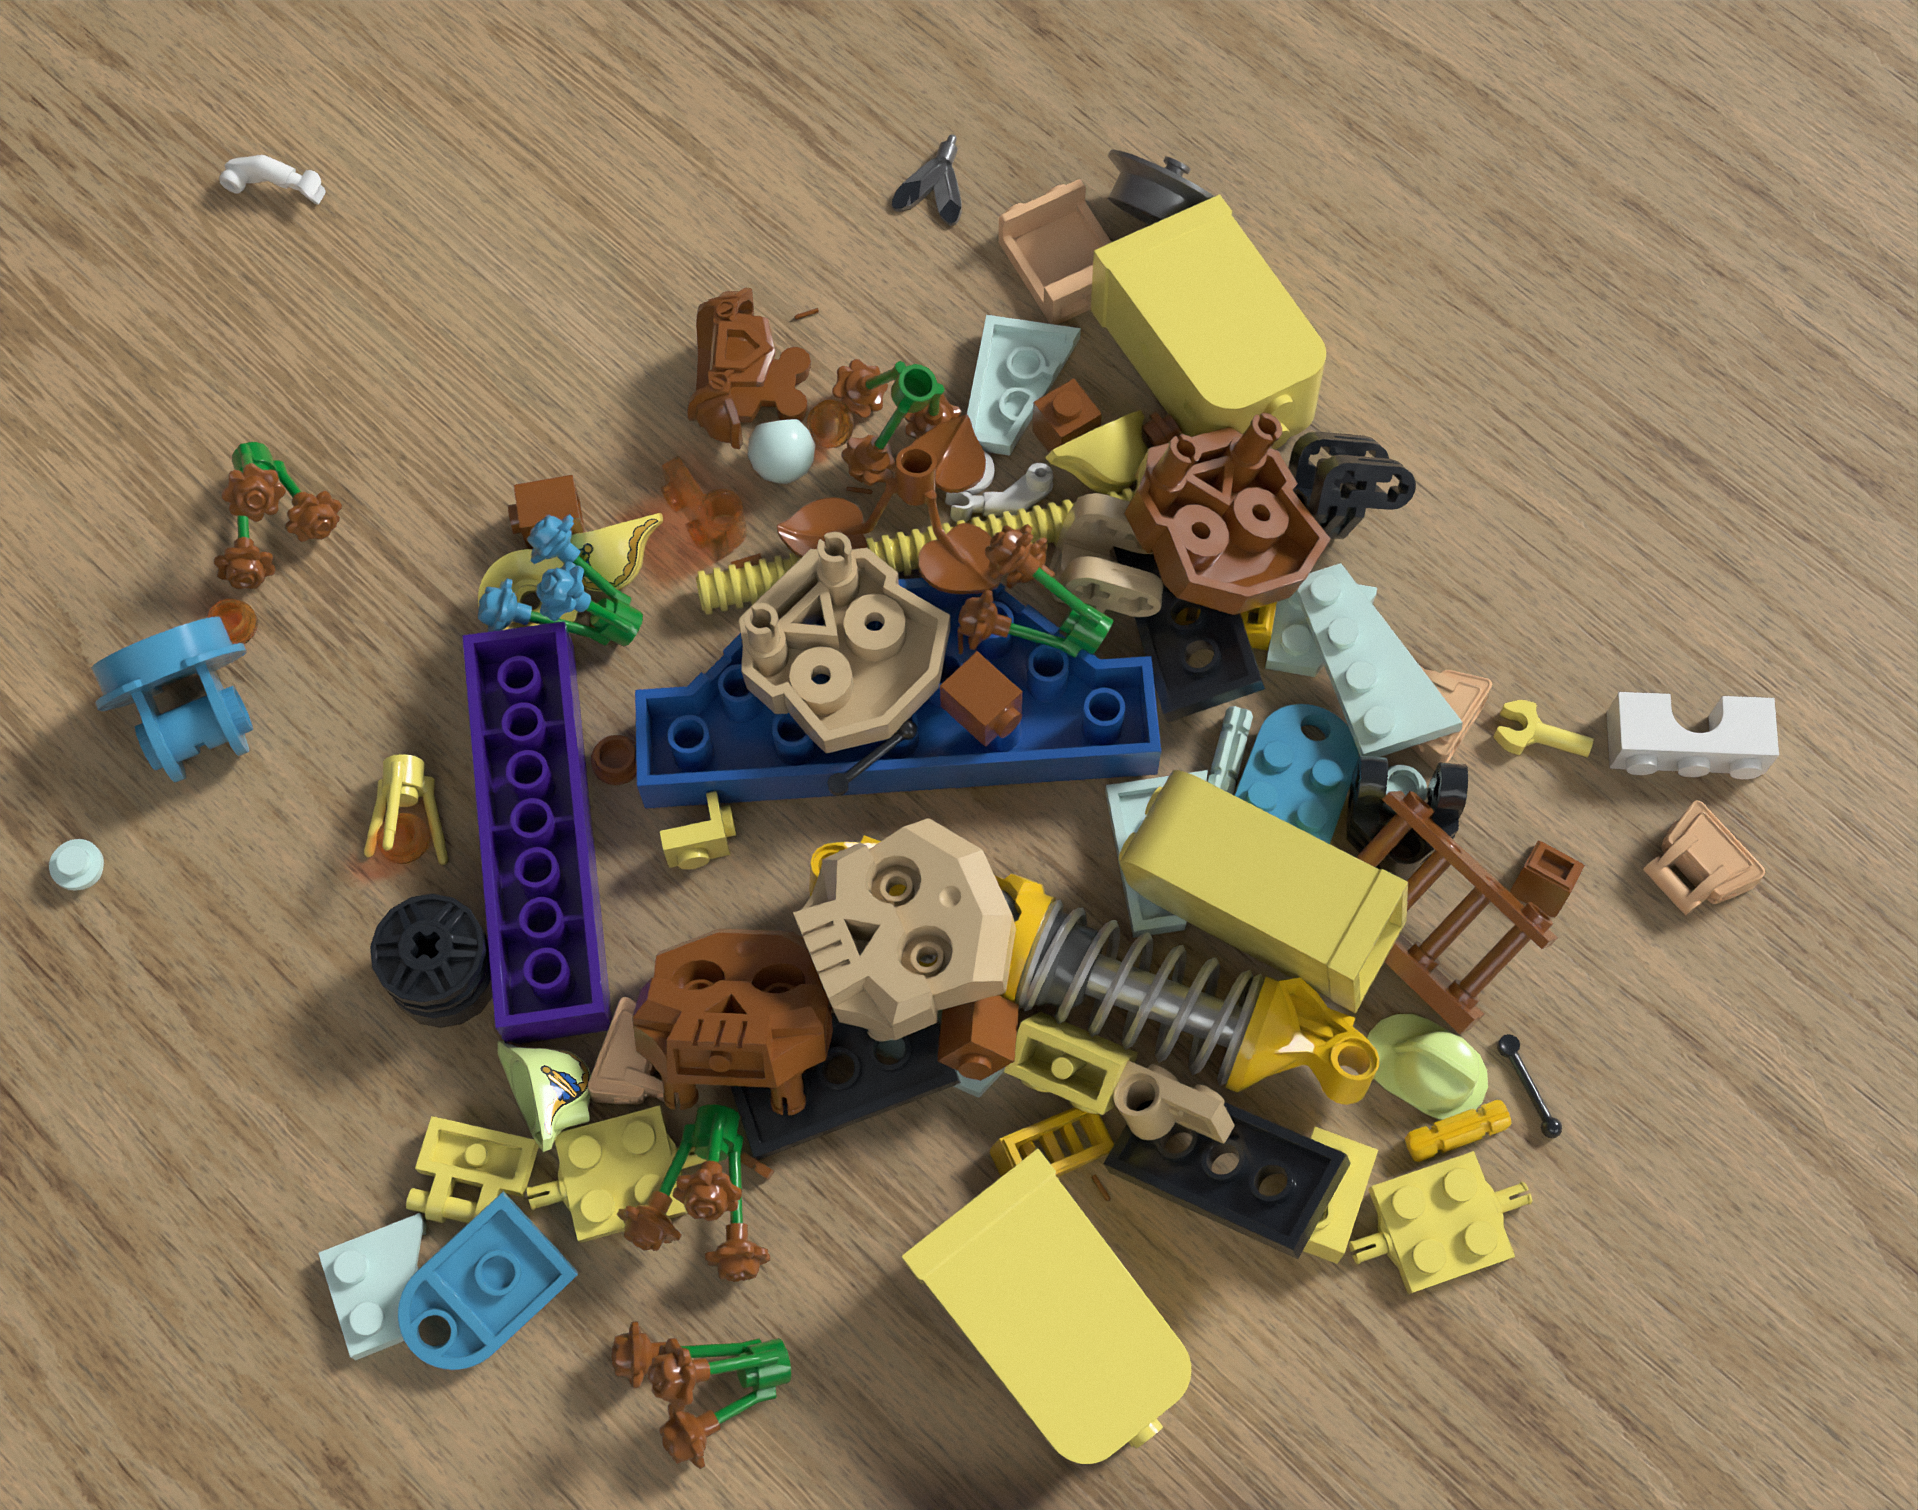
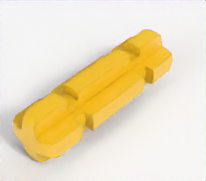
M1494 1100L1481 1105L1478 1112L1475 1109H1470L1433 1123L1434 1125L1431 1126V1129L1424 1126L1410 1131L1405 1137V1143L1412 1159L1420 1162L1434 1157L1438 1150L1445 1153L1483 1139L1482 1136H1485L1486 1132L1491 1136L1506 1130L1512 1124L1510 1114L1501 1100Z

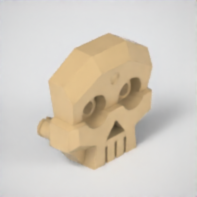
M840 532L825 534L826 546L825 542L820 539L817 549H810L739 618L743 643L741 671L746 688L775 714L790 713L811 740L825 753L889 739L939 688L950 633L949 614L899 586L897 571L868 548L852 549L848 537ZM823 617L824 626L815 625ZM872 621H879L884 625L877 631H871L866 628V625ZM818 674H826L830 677V680L825 684H816L812 681Z
M929 818L902 827L870 849L865 844L857 843L823 859L812 895L802 910L793 912L839 1022L868 1029V1035L876 1041L898 1040L937 1023L939 1010L1006 993L1016 933L1010 908L983 850ZM895 885L907 887L906 891L900 896L894 897L889 895L890 889ZM858 940L868 941V945L859 956L855 944ZM932 954L938 957L937 962L933 966L922 967L919 965V961L925 955Z

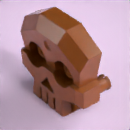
M1261 413L1260 417L1258 414L1255 415L1243 434L1231 427H1226L1193 437L1184 434L1178 438L1175 436L1170 443L1149 448L1134 474L1138 481L1137 488L1124 514L1141 547L1147 553L1153 552L1163 584L1177 598L1232 615L1290 598L1307 578L1331 540L1293 492L1294 487L1298 483L1280 453L1271 448L1274 442L1282 435L1281 423L1273 415L1268 413Z
M719 928L657 953L654 978H651L641 989L632 1021L636 1052L652 1063L661 1074L664 1090L663 1099L667 1107L675 1110V1093L678 1092L680 1110L691 1108L699 1100L696 1084L770 1087L771 1108L774 1112L783 1115V1097L787 1098L788 1115H794L804 1109L806 1096L803 1090L802 1073L804 1070L826 1060L833 1033L831 1016L833 1007L825 992L804 938L793 931Z

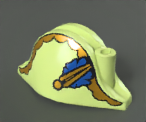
M498 1041V1056L530 1133L542 1152L552 1148L556 1137L563 1129L589 1122L588 1106L590 1094L588 1082L591 1075L589 1068L583 1060L575 1054L561 1049L532 1048L511 1041Z

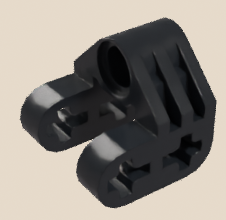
M1308 432L1295 442L1291 451L1288 468L1298 483L1294 487L1293 492L1330 539L1346 538L1362 521L1366 508L1399 509L1412 499L1416 490V481L1413 474L1399 461L1389 459L1387 451L1373 438L1365 435ZM1322 447L1331 457L1319 459L1317 466H1315L1309 460L1310 455H1317ZM1368 451L1373 457H1365L1366 452ZM1393 475L1400 481L1398 486H1391L1388 493L1376 485L1377 482H1390Z
M1359 756L1352 774L1347 801L1346 839L1359 853L1391 820L1379 823L1380 811L1384 804L1382 799L1386 796L1388 780V761L1384 757ZM1439 762L1429 782L1425 802L1434 811L1429 818L1454 840L1455 834L1459 830V818L1464 810L1467 799L1468 767L1466 764ZM1413 828L1398 843L1409 848L1413 857L1407 859L1399 858L1390 851L1376 866L1377 869H1384L1406 881L1435 851Z

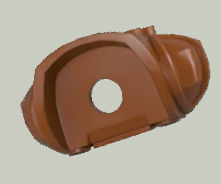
M745 287L740 291L723 292L718 297L700 304L696 316L698 346L696 391L690 396L688 401L687 415L689 421L698 422L699 427L705 428L711 438L730 443L734 449H740L743 445L740 422L752 423L761 406L776 407L780 421L797 419L803 422L808 410L807 399L800 390L795 389V386L808 378L811 368L810 356L802 348L790 347L781 353L779 359H774L775 350L769 319L762 316H754L752 288Z

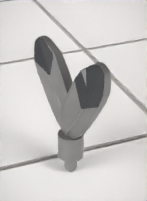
M951 134L948 136L947 141L941 142L935 159L923 165L896 190L892 199L894 211L902 212L913 208L934 189L941 219L949 226L958 223L962 213V202L956 175L952 167L958 151L955 145L957 140L955 135Z

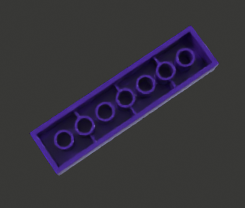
M562 621L462 635L495 1028L504 1042L511 1041L517 1044L608 1031L612 1021L575 651L566 623Z

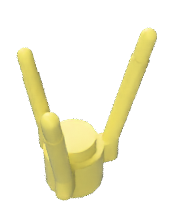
M399 754L387 757L383 761L382 779L378 781L377 799L364 848V855L366 857L374 855L385 811L382 847L388 851L393 848L399 807L413 806L418 803V797H423L438 862L441 865L448 863L445 839L434 796L435 779L424 776L425 763L422 759L416 756Z

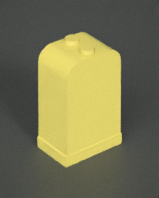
M1220 194L1094 250L1091 312L1101 326L1107 328L1184 435L1193 437L1226 427H1231L1243 434L1255 415L1258 414L1260 417L1261 413H1268L1276 417L1282 426V435L1271 446L1275 450L1285 444L1290 437L1301 433L1310 426L1315 417L1326 360L1325 344L1234 219L1232 210Z
M1173 770L1164 786H1159L1154 791L1145 810V819L1137 833L1132 832L1120 851L1118 860L1128 885L1157 906L1292 978L1301 977L1314 990L1356 1014L1407 921L1408 882L1384 869H1377L1199 777L1184 771Z
M1036 1149L901 1257L920 1284L926 1285L1050 1446L1070 1461L1080 1464H1093L1107 1459L1127 1442L1131 1447L1134 1446L1137 1449L1163 1428L1157 1418L1173 1406L1186 1392L1191 1378V1361L1180 1339L1056 1177V1171L1041 1151Z

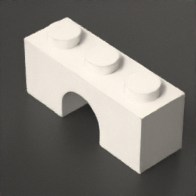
M1618 692L1607 711L1610 768L1626 769L1628 773L1633 775H1648L1655 773L1657 770L1678 771V774L1684 777H1700L1707 775L1709 772L1730 773V776L1736 779H1752L1764 775L1779 756L1774 698L1722 696L1708 716L1709 732L1695 733L1686 730L1675 720L1671 709L1670 694Z

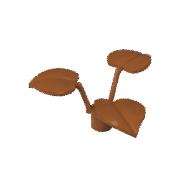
M967 414L936 426L898 453L896 457L895 478H888L886 480V489L865 523H863L862 512L855 504L843 498L831 497L811 502L798 510L788 520L777 524L779 537L787 548L799 558H802L810 549H817L820 539L825 542L826 546L824 535L830 532H840L846 535L851 542L852 549L867 548V541L863 534L873 531L893 494L897 493L909 505L919 506L924 503L927 504L933 533L937 540L930 541L921 548L918 562L919 571L929 585L939 591L950 594L984 593L986 589L990 591L997 589L1003 576L1001 575L996 579H992L989 576L991 570L988 568L990 560L985 555V549L990 546L992 537L985 530L970 523H962L953 527L946 534L941 526L938 513L937 495L935 493L936 486L947 493H959L976 486L985 474V454Z

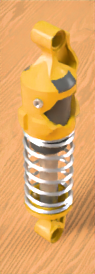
M864 835L861 842H836L824 844L817 848L810 862V896L813 893L823 859L857 843L865 844L870 849L881 841ZM1010 874L1005 879L994 875L1013 915L1016 927L1006 993L1000 994V996L1018 1004L1019 1009L1023 1008L1024 1012L1032 1009L1034 1004L1041 1006L1048 1003L1057 1007L1055 1019L1060 1024L1066 1020L1070 1010L1081 1005L1086 995L1095 998L1088 1025L1091 1037L1099 1034L1112 1006L1115 1005L1128 1010L1121 1039L1125 1050L1133 1046L1147 1018L1161 1023L1155 1048V1056L1158 1062L1168 1057L1181 1031L1194 1035L1188 1063L1192 1075L1202 1070L1216 1044L1227 1048V1052L1217 1080L1220 1086L1227 1083L1225 1088L1232 1091L1240 1092L1268 1076L1301 1065H1307L1320 1082L1322 1091L1329 1099L1336 1103L1344 1105L1357 1103L1363 1099L1379 1068L1380 1058L1376 1048L1362 1033L1353 1027L1354 1017L1328 1008L1320 995L1301 977L1276 980L1266 976L1265 980H1263L1261 974L1253 977L1251 970H1247L1238 976L1224 1001L1215 997L1220 974V964L1217 957L1205 962L1191 988L1184 986L1182 981L1186 965V950L1183 945L1174 947L1170 951L1156 975L1149 973L1153 952V939L1150 933L1140 935L1130 947L1123 961H1117L1120 927L1116 920L1105 923L1098 932V930L1087 927V916L1083 908H1077L1070 914L1063 912L1064 906L1061 900L1055 901V897L1045 894L1043 884L1016 874ZM895 885L890 889L889 895L894 897L900 896L906 891L907 887ZM1109 936L1107 954L1104 956L1101 954L1104 943ZM1142 950L1139 968L1133 967L1135 960ZM932 954L925 955L919 961V965L922 967L933 966L937 962L938 957ZM1175 965L1172 981L1168 980L1167 977ZM1207 981L1205 993H1203L1201 991ZM1340 1066L1351 1067L1359 1075L1348 1074Z

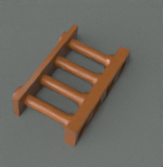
M1391 791L1382 800L1396 814L1356 858L1376 868L1413 828L1435 851L1407 880V911L1450 865L1475 886L1422 944L1416 941L1412 945L1400 933L1384 961L1461 1035L1470 1030L1485 1015L1476 1006L1480 1001L1477 995L1530 940L1541 949L1551 946L1558 937L1549 930L1553 925L1552 920L1532 902H1528L1525 906L1520 903L1429 818L1434 811L1420 796L1412 791H1409L1406 795L1402 791ZM1492 902L1515 925L1461 981L1455 979L1451 982L1436 968L1440 964L1438 957Z

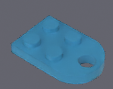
M1294 704L1276 710L1267 717L1259 730L1234 796L1330 844L1352 782L1354 768L1359 758V751L1349 727L1334 713L1314 705ZM1305 725L1316 726L1322 730L1326 739L1322 741L1310 740L1302 733L1301 727Z
M503 1191L410 1278L402 1292L398 1307V1322L402 1337L410 1350L418 1358L437 1368L458 1370L475 1366L493 1355L566 1287L579 1272ZM438 1315L448 1321L451 1327V1336L446 1343L440 1346H431L421 1339L419 1325L428 1316Z

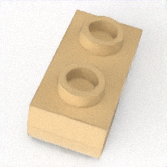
M1128 1061L1114 1090L1116 1107L1133 1134L1144 1140L1161 1138L1171 1130L1176 1122L1224 1144L1235 1126L1224 1106L1225 1100L1217 1092L1200 1084H1197L1194 1089L1181 1084L1172 1073L1158 1065L1150 1064L1147 1069ZM1154 1100L1148 1108L1136 1111L1142 1103Z

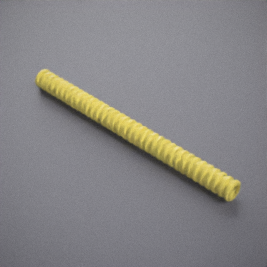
M1124 488L1122 494L1119 495L1115 491L1107 493L1109 496L1129 502L1134 494L1130 488ZM1067 499L1062 501V506H1056L1052 502L1047 504V509L1042 510L1039 505L1032 507L1031 512H1026L1024 508L1017 510L1016 515H1011L1009 511H1005L1000 518H996L994 514L987 515V520L981 521L979 517H974L970 524L982 528L991 537L997 532H1001L1004 525H1008L1016 530L1029 524L1032 527L1031 534L1033 535L1031 542L1034 543L1038 539L1045 537L1048 540L1046 544L1048 548V543L1053 542L1055 546L1057 545L1065 518L1075 503L1072 504ZM964 520L957 521V525L965 523ZM949 523L941 525L946 534L953 528L950 527ZM928 526L926 532L920 533L918 529H913L911 535L905 536L903 532H897L896 538L889 539L888 535H882L881 541L874 542L872 537L866 539L868 549L898 573L903 572L904 576L911 575V570L918 569L919 571L918 558L921 548L926 543L937 540L932 526ZM790 553L789 559L782 560L781 555L774 557V562L769 563L763 558L759 559L758 565L751 566V562L748 561L744 562L743 568L736 569L735 564L728 565V571L721 572L719 567L713 568V573L705 575L704 570L698 571L696 583L702 611L705 610L706 615L713 614L712 609L720 607L721 611L725 612L728 611V606L736 604L737 609L743 608V603L751 601L753 605L801 558L797 557L794 553Z

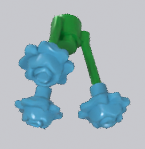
M570 514L562 520L555 516L547 515L535 524L534 528L531 529L530 536L527 538V541L533 547L530 560L533 564H537L545 560V558L552 559L558 557L564 563L561 568L548 569L543 574L542 581L537 585L536 593L542 602L540 613L532 611V606L517 602V596L511 589L512 579L508 578L501 582L499 588L486 587L485 593L479 600L478 619L488 625V632L503 630L512 622L523 625L532 622L541 625L565 621L569 633L591 638L604 646L611 640L623 647L629 645L637 635L643 621V613L630 606V596L617 590L579 556L581 551L570 542L572 537L570 529L574 524V518ZM583 575L604 592L610 600L604 597L598 603L591 601V596L584 592ZM573 610L578 612L587 611L591 613L590 624L595 627L560 619V617L564 613Z

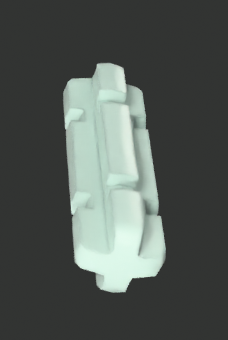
M1231 706L1226 710L1211 767V775H1209L1208 779L1209 783L1232 795L1234 794L1235 780L1238 778L1253 718L1251 711L1236 706Z

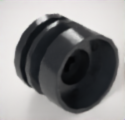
M437 894L410 897L391 908L376 926L370 945L372 969L382 986L394 999L402 1012L419 1024L437 1028L461 1025L480 1014L493 998L488 938L471 909L455 898ZM429 948L439 952L432 959L424 954Z

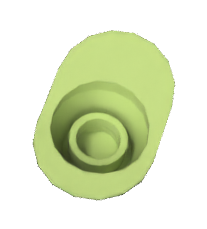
M1415 1014L1392 1015L1381 1020L1369 1032L1367 1039L1376 1048L1380 1058L1379 1068L1373 1079L1388 1092L1414 1106L1424 1114L1438 1120H1443L1470 1109L1476 1110L1483 1103L1488 1089L1487 1069L1480 1054L1464 1038L1451 1033L1429 1019Z

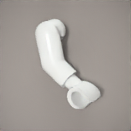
M265 155L231 159L224 165L226 170L219 177L220 184L228 191L236 194L244 190L246 183L265 181L285 189L290 187L299 190L305 197L319 205L326 193L324 187L321 186V179L315 171L306 170L303 175L296 173L295 168Z
M1035 463L1028 468L1024 476L1004 492H983L982 496H972L967 491L947 493L945 503L952 505L950 516L955 522L959 520L967 522L971 518L972 513H982V516L985 517L990 514H994L995 517H1002L1003 512L1009 511L1011 515H1016L1018 509L1024 508L1025 511L1051 492L1053 488V472L1048 465Z

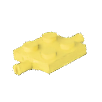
M660 1105L560 1132L555 1139L560 1162L558 1180L534 1187H527V1196L532 1198L528 1199L532 1210H535L536 1208L563 1201L572 1214L577 1240L580 1243L623 1232L625 1224L617 1216L618 1210L624 1209L626 1206L646 1205L652 1192L659 1190L678 1150L668 1135ZM692 1147L683 1168L702 1164L706 1160L698 1157L695 1154V1147ZM676 1183L669 1196L673 1200L666 1213L669 1218L687 1214L684 1204L672 1196L674 1188L677 1187Z
M1472 1151L1368 1188L1378 1214V1233L1355 1241H1349V1248L1353 1252L1367 1246H1372L1371 1249L1352 1256L1356 1264L1387 1254L1398 1267L1407 1293L1411 1294L1514 1258L1515 1254L1504 1229L1503 1213L1525 1205H1531L1532 1197L1531 1194H1527L1512 1200L1509 1199V1197L1529 1190L1524 1182L1494 1192L1492 1187L1485 1181L1476 1155Z

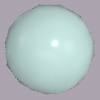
M797 419L768 422L755 427L749 438L747 455L753 469L764 480L788 484L807 474L814 461L815 443L809 430Z

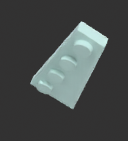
M1340 563L1309 573L1304 582L1295 591V594L1360 756L1381 757L1461 731L1463 724L1461 719L1345 567Z

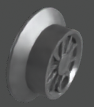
M1113 149L1108 154V157L1120 172L1108 200L1121 210L1146 224L1152 225L1215 197L1198 185L1183 178V173L1189 174L1191 169L1173 158L1165 156L1163 162L1167 165L1163 168L1148 160L1120 150Z

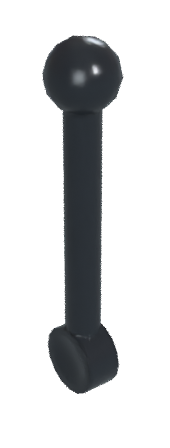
M911 720L905 721L895 734L844 774L835 773L831 775L827 782L830 793L835 796L844 795L848 791L850 781L901 741L913 739L918 732L916 723Z
M1511 1034L1502 1036L1497 1044L1498 1052L1503 1057L1510 1059L1542 1120L1541 1131L1544 1136L1557 1138L1562 1133V1123L1557 1118L1551 1116L1518 1053L1520 1041Z

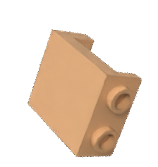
M1081 179L1067 185H1057L1045 195L1028 203L1015 204L999 216L998 243L1048 322L1054 325L1063 323L1091 309L1094 250L1111 243V240L1085 201L1086 186Z

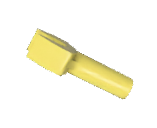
M1517 700L1503 705L1500 716L1518 721L1524 728L1521 731H1515L1503 726L1497 728L1493 737L1506 751L1520 755L1526 746L1540 743L1588 758L1594 738L1542 723L1538 718L1536 712L1537 705L1534 702Z

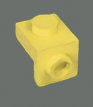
M716 791L706 793L711 820L660 831L662 847L669 868L678 866L681 869H696L708 864L709 859L730 855L727 837L736 836L730 805L720 807Z

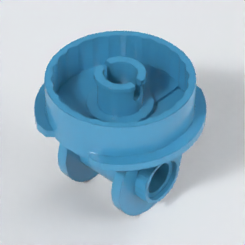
M209 617L166 630L118 650L91 667L103 694L95 702L98 711H108L135 703L143 723L136 725L134 728L145 757L154 770L164 768L174 783L186 779L183 761L200 754V747L203 745L212 749L229 742L237 756L249 752V746L245 737V733L253 730L249 714L236 688L230 686L224 689L216 670L244 656L247 650L243 643L232 644L220 617ZM198 674L207 695L161 714L153 696L164 692L163 686L190 675Z

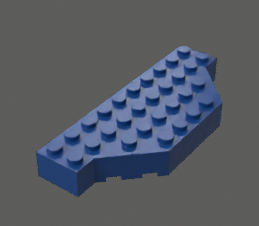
M924 578L898 579L899 586L950 615V633L940 684L934 694L908 719L916 723L918 727L917 735L911 740L901 741L850 781L848 791L844 795L1158 774L1161 743L1151 656L1099 659L1095 655L1080 649L1077 656L1073 658L1058 648L1010 634L1007 635V638L991 634L988 639L981 641L975 650L969 648V637L963 634V654L960 655L958 654V627L960 626L958 619L960 611L967 599L972 597L980 598L983 593L950 594L933 588ZM1000 583L997 589L992 590V603L996 605L998 614L1012 618L1011 623L1065 638L1060 633L1059 627L1029 604L1025 606L1005 591V585ZM823 617L815 625L824 626ZM872 621L866 625V628L871 631H877L884 625L879 621ZM741 633L723 650L724 655L705 674L701 672L688 686L635 690L637 787L645 809L708 804L706 793L713 791L717 792L720 804L835 796L828 789L827 782L829 777L835 773L844 774L887 739L825 753L811 740L790 713L775 714L746 688L741 671L743 652ZM976 651L1023 691L1021 721L1009 735L1004 738H1000L997 735L986 747L941 707L940 685ZM818 674L812 681L816 684H825L830 680V677L826 674Z

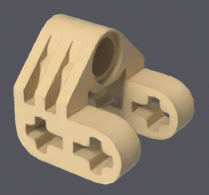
M1099 493L1081 496L1065 518L1049 569L1056 574L1054 578L1085 604H1089L1102 613L1108 609L1135 617L1155 615L1161 608L1162 580L1150 572L1110 561L1111 557L1109 554L1113 546L1136 553L1153 554V552L1147 553L1141 547L1124 514L1130 502ZM1050 591L1055 601L1064 603L1061 599H1059Z

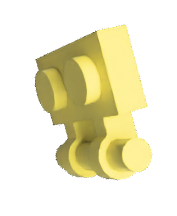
M431 1116L415 1169L420 1174L435 1178L430 1192L416 1188L410 1190L406 1208L425 1213L426 1220L444 1223L446 1219L469 1223L503 1191L507 1194L524 1197L539 1146L535 1139ZM459 1182L481 1187L482 1190L478 1203L453 1197L452 1193L455 1183Z

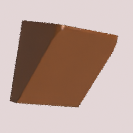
M1538 840L1515 880L1510 893L1526 904L1532 902L1546 915L1555 918L1571 894L1585 865Z

